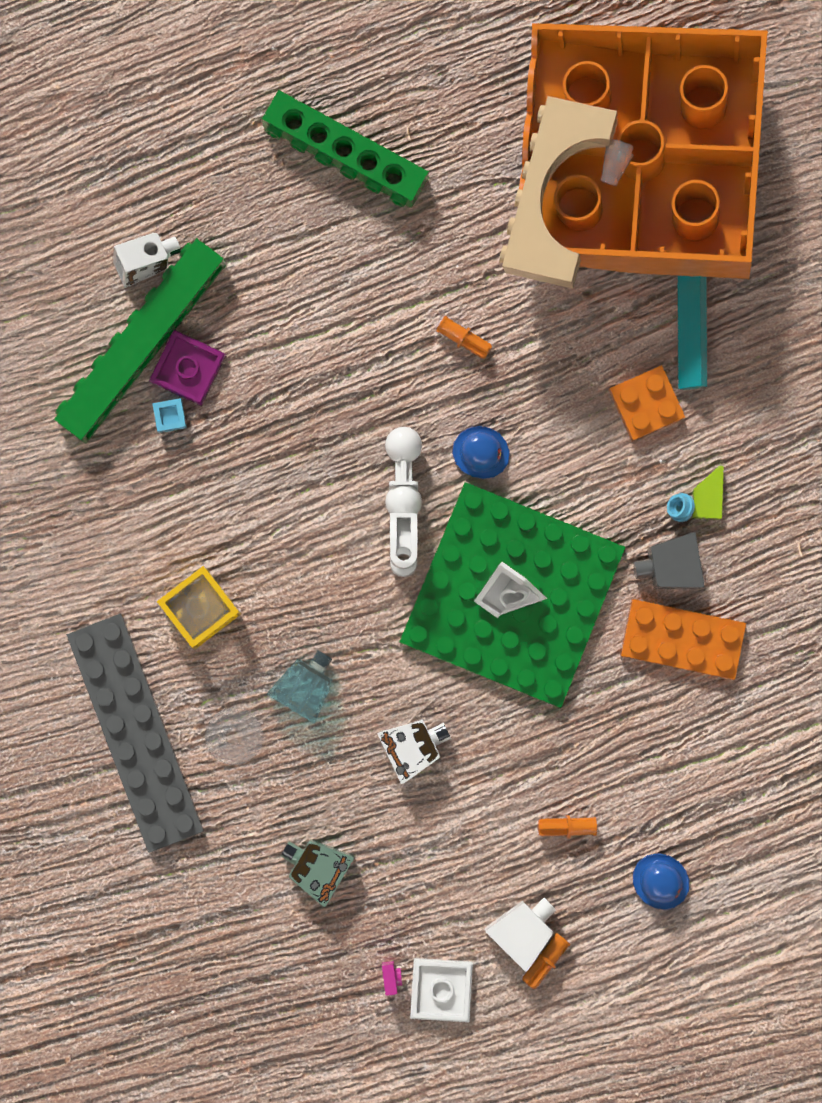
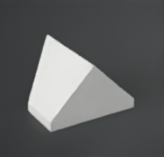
M501 562L474 602L498 618L502 614L547 598L525 577Z

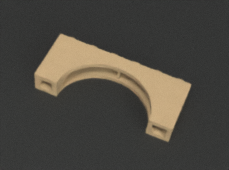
M548 96L546 105H541L537 116V122L540 123L538 134L533 133L531 138L530 151H533L530 162L526 161L523 167L522 178L525 179L523 190L518 189L515 197L514 206L518 207L515 218L511 217L509 220L507 235H510L508 246L503 245L499 263H503L502 267L507 274L573 289L581 262L580 255L560 245L547 230L542 212L544 193L553 173L570 156L589 148H611L618 116L617 111Z

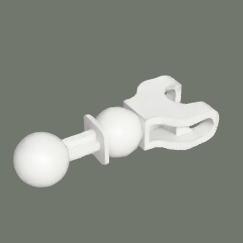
M399 427L389 433L385 442L388 456L395 461V481L389 482L390 491L386 495L385 504L386 509L390 513L391 570L398 576L407 577L412 575L417 567V514L421 510L422 498L418 492V481H412V462L421 453L422 440L415 430L409 427ZM401 554H406L410 558L408 560L403 561L400 560L398 556Z

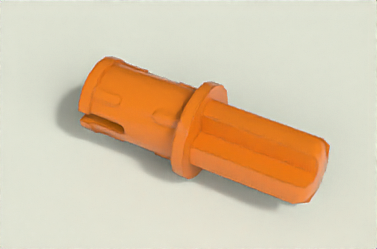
M444 316L436 329V332L457 343L458 348L462 346L482 359H485L491 351L492 345L470 332L471 328L468 327L466 329L447 316Z
M566 815L565 818L539 819L538 833L540 836H566L567 839L576 835L596 836L597 820L596 817L570 818V815Z
M555 933L554 937L523 976L522 980L532 989H536L552 968L556 969L555 964L571 944Z

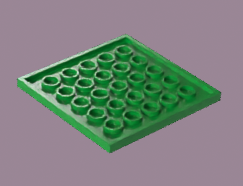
M464 482L399 643L561 708L625 546ZM501 562L525 577L547 598L502 614L498 618L474 602Z

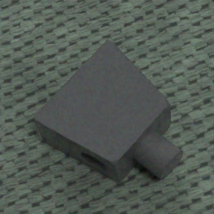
M696 532L651 546L647 549L649 560L633 562L636 579L652 577L654 589H701L705 587Z

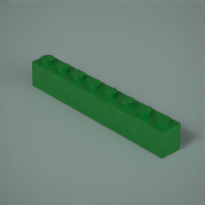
M196 238L193 243L189 242L184 246L179 255L181 257L175 266L170 265L162 275L163 281L158 288L153 287L144 298L146 303L139 311L136 309L132 312L126 322L128 326L122 333L117 332L109 342L110 348L104 356L99 355L91 365V369H93L86 379L82 377L73 388L75 393L68 401L64 400L56 409L55 414L57 416L54 420L86 444L167 342L173 330L178 328L225 268L224 258Z

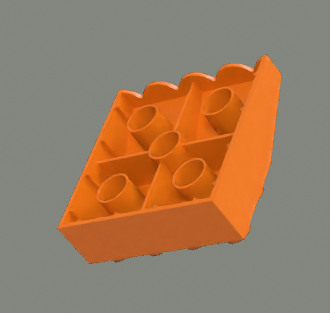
M532 23L531 60L527 82V115L522 145V172L525 162H530L533 153V151H530L531 138L533 133L538 134L540 123L537 122L539 108L541 105H546L548 96L617 111L618 116L611 148H589L570 156L553 173L544 193L542 212L545 226L560 245L568 250L579 253L581 260L579 267L637 274L750 279L767 30ZM521 173L519 189L523 190L525 179L522 178Z

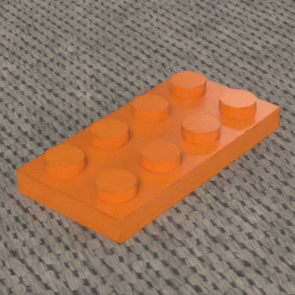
M631 599L620 656L735 680L746 623Z

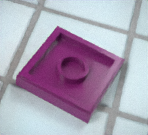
M173 330L149 382L202 407L226 354Z

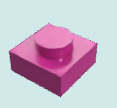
M394 961L382 962L385 995L397 994V986H403L401 969L394 967Z

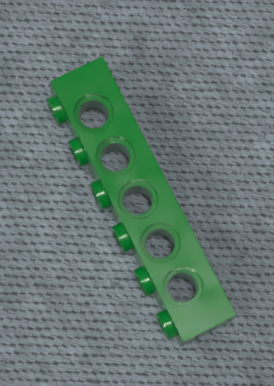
M280 90L277 91L262 117L265 132L271 137L278 140L281 137L286 139L295 150L301 153L308 151L315 155V160L322 165L329 167L331 164L339 168V172L350 180L357 178L363 181L367 189L376 194H379L380 191L390 196L389 200L400 207L406 205L412 208L428 181L429 171ZM291 120H299L302 123L295 130L287 127ZM317 133H322L327 138L322 143H315L312 141V137ZM341 147H348L352 150L351 154L346 157H341L336 152ZM367 160H372L377 164L373 170H365L361 167L362 163ZM390 174H398L402 180L397 184H391L386 178Z

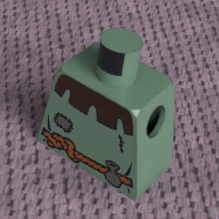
M310 839L304 850L289 841L280 857L295 865L289 878L324 907L328 904L355 857Z

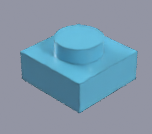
M181 398L152 403L158 433L187 428Z

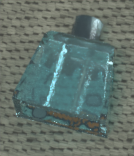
M317 650L309 665L297 659L268 691L267 695L316 724L334 681L324 675L332 658Z

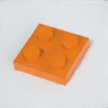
M662 365L609 388L610 395L632 442L685 418Z

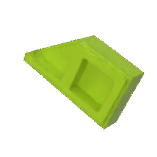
M719 465L693 489L692 498L695 508L692 518L722 519L724 466Z

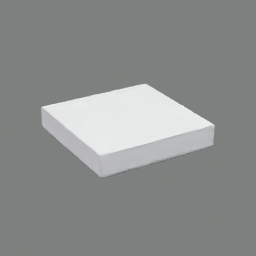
M414 958L410 1019L469 1022L473 962Z

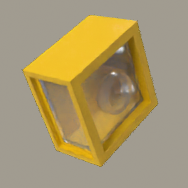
M202 566L157 601L193 649L200 647L242 614L205 566Z

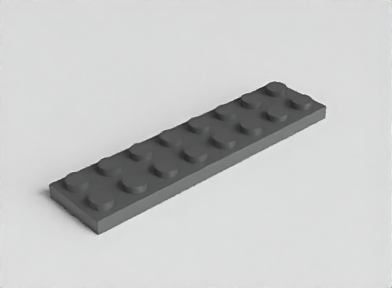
M120 613L66 634L148 853L204 832L123 614Z

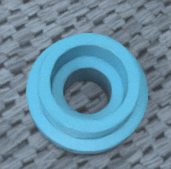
M679 493L673 495L667 503V512L675 521L685 522L694 512L695 503L688 494Z

